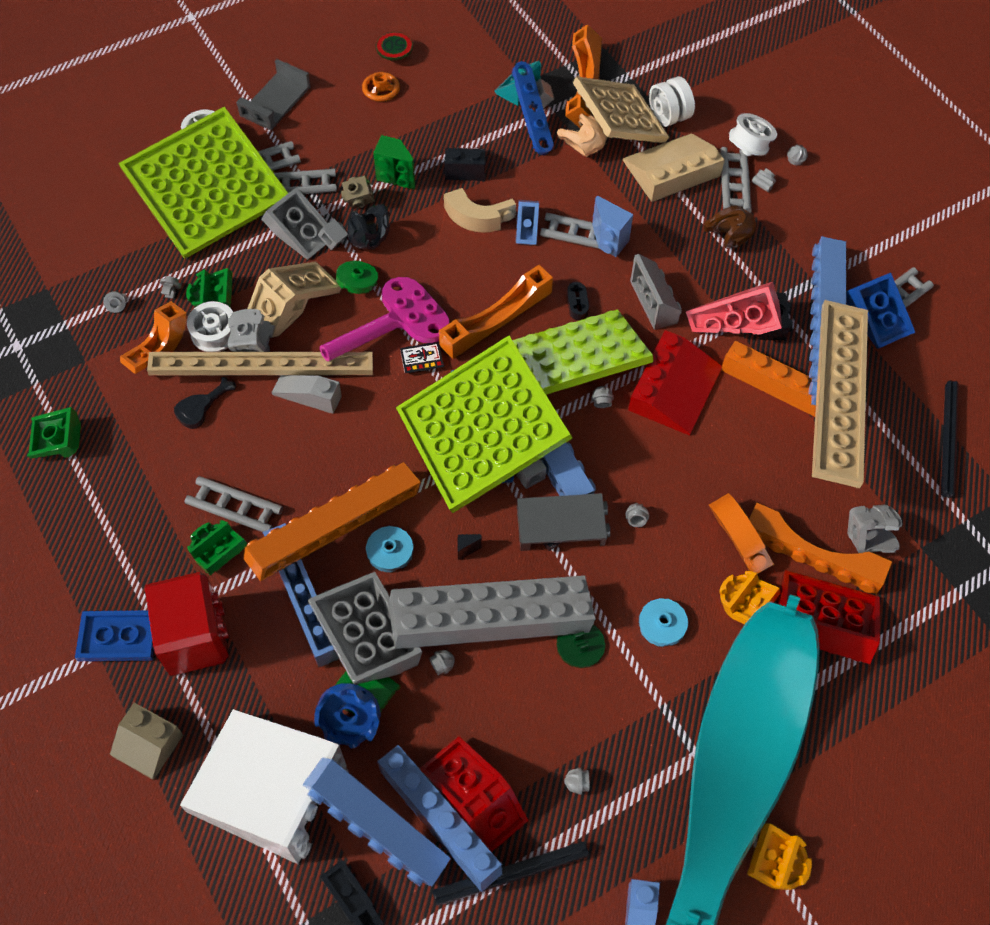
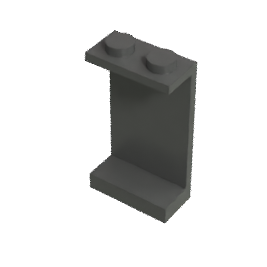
M278 59L275 60L277 73L251 101L241 97L236 102L240 117L268 130H272L311 87L307 72Z
M602 493L517 498L520 551L530 550L531 544L599 540L600 546H605L607 538L610 537V525L605 523V515H608L607 501H603Z

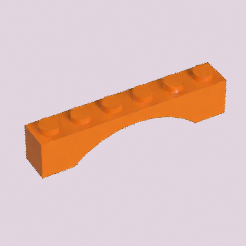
M588 24L573 34L572 48L578 63L579 77L599 80L602 38ZM577 92L572 99L567 101L565 116L581 129L579 116L584 114L587 117L590 115L594 117V115L586 106L582 96Z
M537 265L525 273L512 289L491 307L474 316L455 319L440 329L439 345L452 359L456 358L552 293L553 277L543 267Z
M756 503L749 520L765 546L774 552L792 557L796 562L806 563L819 572L831 574L841 582L858 586L864 592L873 594L879 592L885 582L892 561L872 552L842 554L816 547L797 535L787 525L778 511Z

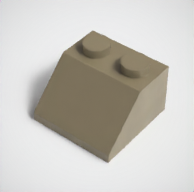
M133 703L118 725L110 755L154 780L183 737V734L176 725Z

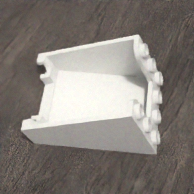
M233 710L180 806L191 815L299 864L301 858L305 859L311 848L309 835L304 827L307 821H312L318 808L316 802L307 796L309 790L302 784L322 757L332 759L347 772L348 770L346 769L347 766L338 744Z

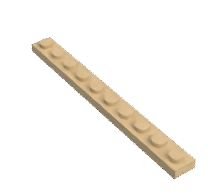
M149 352L147 372L148 375H373L372 352H347L330 361H326L321 352Z

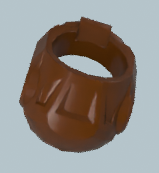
M737 205L730 206L716 213L711 219L704 222L705 232L726 233L724 238V247L726 249L739 247L749 240L756 230V221L753 214Z

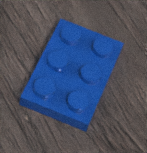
M148 610L82 611L75 653L77 661H153L154 647Z

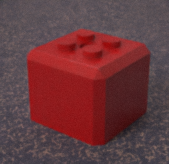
M196 572L145 585L154 651L170 676L222 664L229 657L226 641L229 638V631L222 617L225 616L223 602L220 601L218 592L214 591L207 575L202 572Z

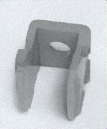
M258 309L235 311L228 318V325L231 330L228 347L232 352H270L268 343L269 339L273 336L275 326L271 325L270 321H263L265 316Z
M874 505L871 509L865 506L854 507L849 512L847 534L858 553L874 551L895 553L896 550H899V543L890 530H899V527H902V520L899 514L888 505Z

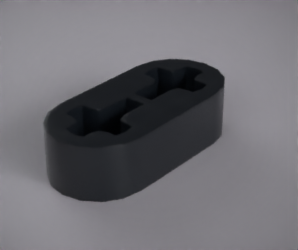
M573 282L567 288L569 314L573 319L580 321L588 316L589 303L587 291L584 284ZM574 291L578 292L579 297H576ZM577 305H580L581 312H578V309H576Z

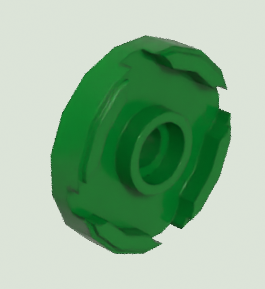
M349 261L338 267L336 282L339 287L348 289L350 293H367L378 284V272L368 263Z

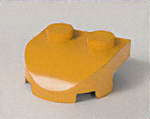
M745 571L744 575L736 577L730 575L720 587L721 602L725 612L729 617L742 624H745L766 603H774L781 594L779 587L760 580L757 573L752 571Z
M770 823L764 824L747 874L773 889L792 890L799 885H804L812 869V860L807 857L804 848L807 846L806 843L799 836H790Z

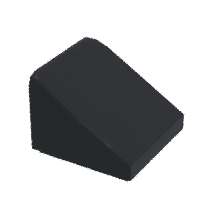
M458 535V560L482 548V535Z

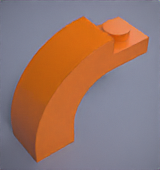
M172 301L154 310V326L151 333L140 345L121 355L120 362L134 374H137L148 367L149 352H173L185 330L186 312Z
M729 493L709 504L715 518L732 540L749 571L758 574L774 565L754 526Z

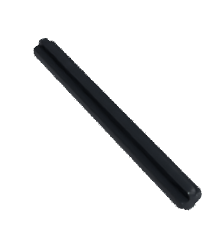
M952 380L947 381L945 385L941 495L947 498H953L956 489L959 383Z
M581 841L502 867V875L484 891L589 856L587 845ZM468 878L434 889L433 897L436 905L440 906L480 893L481 891Z

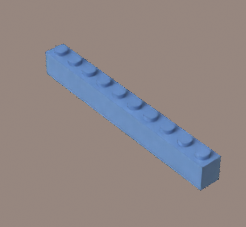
M821 236L819 243L814 245L812 256L815 258L812 263L814 274L811 280V285H814L811 299L814 302L810 312L813 315L810 330H813L810 345L813 346L809 357V361L812 362L809 371V378H812L809 386V395H812L811 405H816L822 304L824 300L846 305V241Z

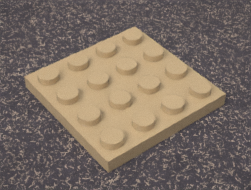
M576 76L573 84L577 92L582 96L586 106L591 110L595 120L600 124L607 137L651 141L654 143H665L668 140V134L635 85Z

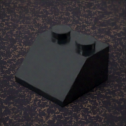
M446 147L444 162L445 180L485 181L486 148Z

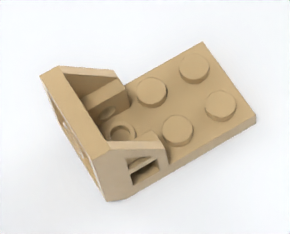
M317 262L269 268L259 277L248 309L260 310L261 314L265 316L263 321H270L271 325L275 326L272 337H276L303 313L308 299L338 294L341 287Z

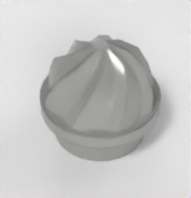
M803 145L792 146L787 153L788 161L792 165H801L807 159L806 148Z
M605 386L597 387L591 397L594 406L597 408L612 406V400H614L612 391Z
M632 504L626 511V519L631 526L642 527L649 519V511L643 504Z
M446 650L435 651L434 655L429 657L438 676L442 673L448 674L454 666V656Z
M581 767L570 770L564 779L569 791L577 794L589 792L588 770H581Z

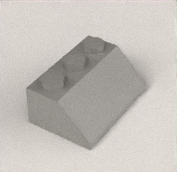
M640 254L635 255L630 282L653 329L656 330L677 324L682 312L679 302L675 301L673 290L670 285H667L663 270L659 269L655 261Z

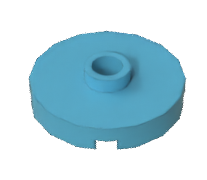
M382 527L373 532L367 540V557L371 565L380 571L390 573L395 572L397 569H402L408 565L413 556L412 539L406 531L399 527ZM392 545L393 548L388 550L386 546Z
M655 599L647 603L640 613V631L648 642L656 646H672L683 639L688 628V618L685 610L678 603L670 599ZM665 618L668 623H661L660 619Z

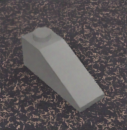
M280 375L272 391L274 396L332 414L342 397L338 381L310 375Z

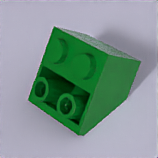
M381 135L373 152L376 180L414 189L413 157L401 139Z

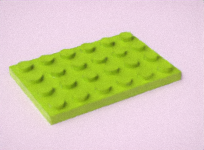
M618 309L513 340L545 394L653 362L652 353Z

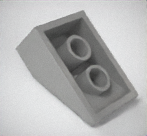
M297 187L270 207L262 217L263 222L277 237L307 260L326 245L318 236V233L328 223Z

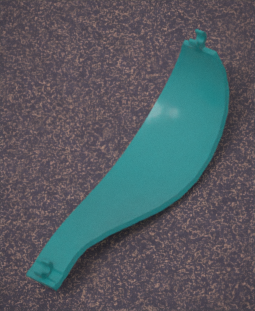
M790 594L786 606L768 602L759 608L745 623L736 637L717 676L702 719L696 744L684 866L666 925L717 924L730 883L789 780L809 722L816 689L820 650L818 629L814 618L797 610L800 601L798 596Z

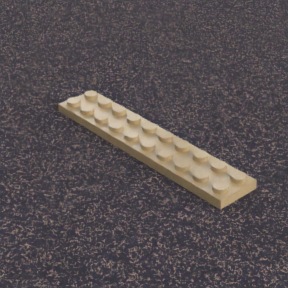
M824 300L821 310L812 477L860 488L864 483L868 310Z

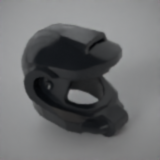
M372 205L365 214H360L356 210L352 211L348 221L347 236L356 248L362 250L375 249L386 240L390 229V212L386 205ZM375 217H376L377 222H378V230H377V231H376V227H375Z

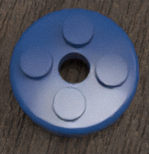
M350 683L334 685L321 695L315 709L314 724L322 729L324 740L356 748L366 739L369 742L373 740L380 722V706L373 694L359 685ZM350 709L355 713V716L348 717L343 714L342 710Z

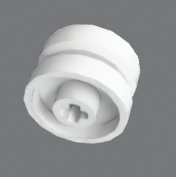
M680 76L667 80V82H661L651 87L649 93L651 110L663 127L673 125L677 121H683L693 116L695 110L694 97L689 84L684 78Z

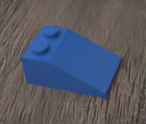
M891 273L846 291L847 305L868 310L867 336L877 349L915 333Z

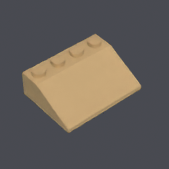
M689 134L625 157L623 162L650 201L653 202L720 177L724 158L715 146L693 134Z

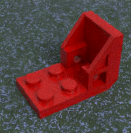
M460 736L419 768L491 852L529 821L512 788L503 776Z

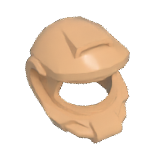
M581 114L579 116L581 129L578 132L559 129L557 134L559 139L565 140L568 145L587 157L604 147L607 136L594 117L591 115L587 117Z

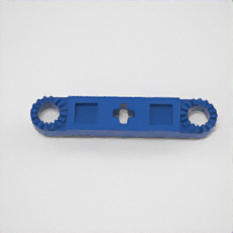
M521 61L513 67L512 76H514L515 87L528 133L532 140L533 149H535V152H538L537 154L546 155L553 148V140L532 68L528 63ZM518 69L526 71V76L521 75ZM531 105L532 108H536V110L533 111V109H530L529 106ZM539 141H545L547 148L541 147Z

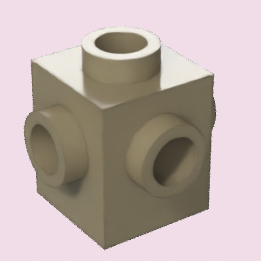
M365 175L352 177L348 181L342 182L343 191H341L343 201L347 202L351 208H362L365 204L375 202L371 183Z

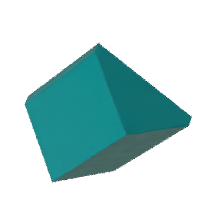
M540 61L529 64L536 82L540 79L541 75ZM519 68V73L526 76V71ZM511 74L494 92L498 96L519 106L520 101L515 87V80Z

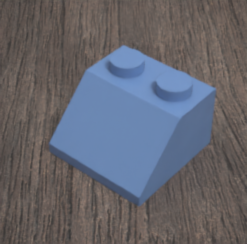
M599 196L595 198L592 223L598 248L607 254L617 257L629 242L633 214Z

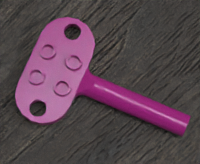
M408 277L393 278L386 282L382 289V302L389 313L321 345L320 352L326 361H330L397 328L404 329L416 341L435 343L439 341V332L431 333L429 330L436 329L439 331L449 324V318L416 280ZM400 287L402 290L396 291L392 288Z

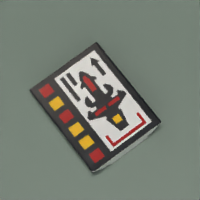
M439 342L400 348L405 373L444 367Z

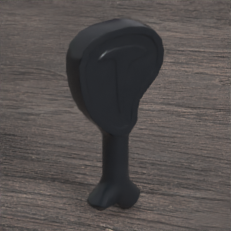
M221 377L220 385L209 394L192 395L181 400L174 407L176 418L187 428L196 429L200 427L205 421L206 411L212 406V402L226 391L235 390L236 383L228 381L227 377Z

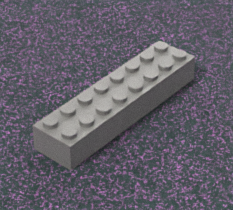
M585 576L392 589L389 599L395 649L577 634L582 631L589 633L595 621Z

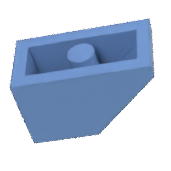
M519 200L516 243L536 245L539 201Z
M635 879L630 881L628 885L625 925L656 924L659 883Z

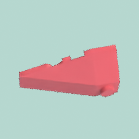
M773 282L753 287L686 311L692 332L763 334L782 328L780 304Z

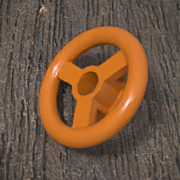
M377 72L369 75L363 81L362 90L365 96L371 100L387 101L398 94L400 83L392 74ZM388 79L391 80L394 83V85L389 83ZM373 80L374 89L370 92L368 84ZM385 90L392 91L386 95H377Z

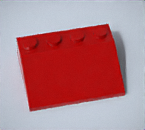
M665 330L652 354L653 362L647 364L631 395L628 411L690 436L720 374L722 365L686 338Z
M785 570L780 589L781 594L777 604L786 606L790 594L800 597L797 610L813 616L818 629L820 650L871 664L880 643V597Z

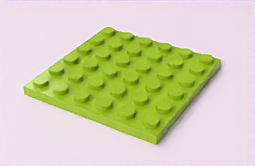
M225 107L119 163L124 174L184 259L264 215L270 207L288 194Z
M510 336L502 339L396 407L452 513L572 439L571 434Z

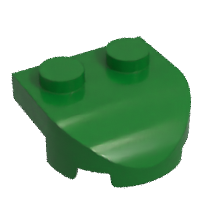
M229 268L211 274L204 269L197 273L198 279L193 284H188L186 297L195 307L206 302H221L231 307L233 272Z
M220 520V524L212 525L210 522H207L197 528L190 536L192 542L187 548L196 563L211 576L234 556L238 555L247 546V543L231 528L228 522Z

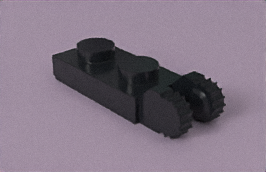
M343 859L320 876L351 923L363 925L359 918L368 911L375 925H385L373 908L374 904Z

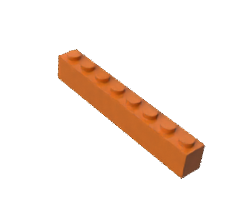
M404 462L397 466L393 465L379 476L374 475L370 477L364 484L353 486L347 493L341 496H334L323 506L312 508L308 514L293 518L280 529L274 528L267 536L252 540L245 547L244 560L257 578L262 581L417 495L420 481Z

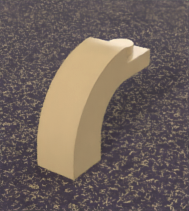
M463 188L444 194V208L447 214L456 224L465 229L475 232L498 231L501 228V222L516 218V203L513 198L495 205L481 206L473 203L467 197Z

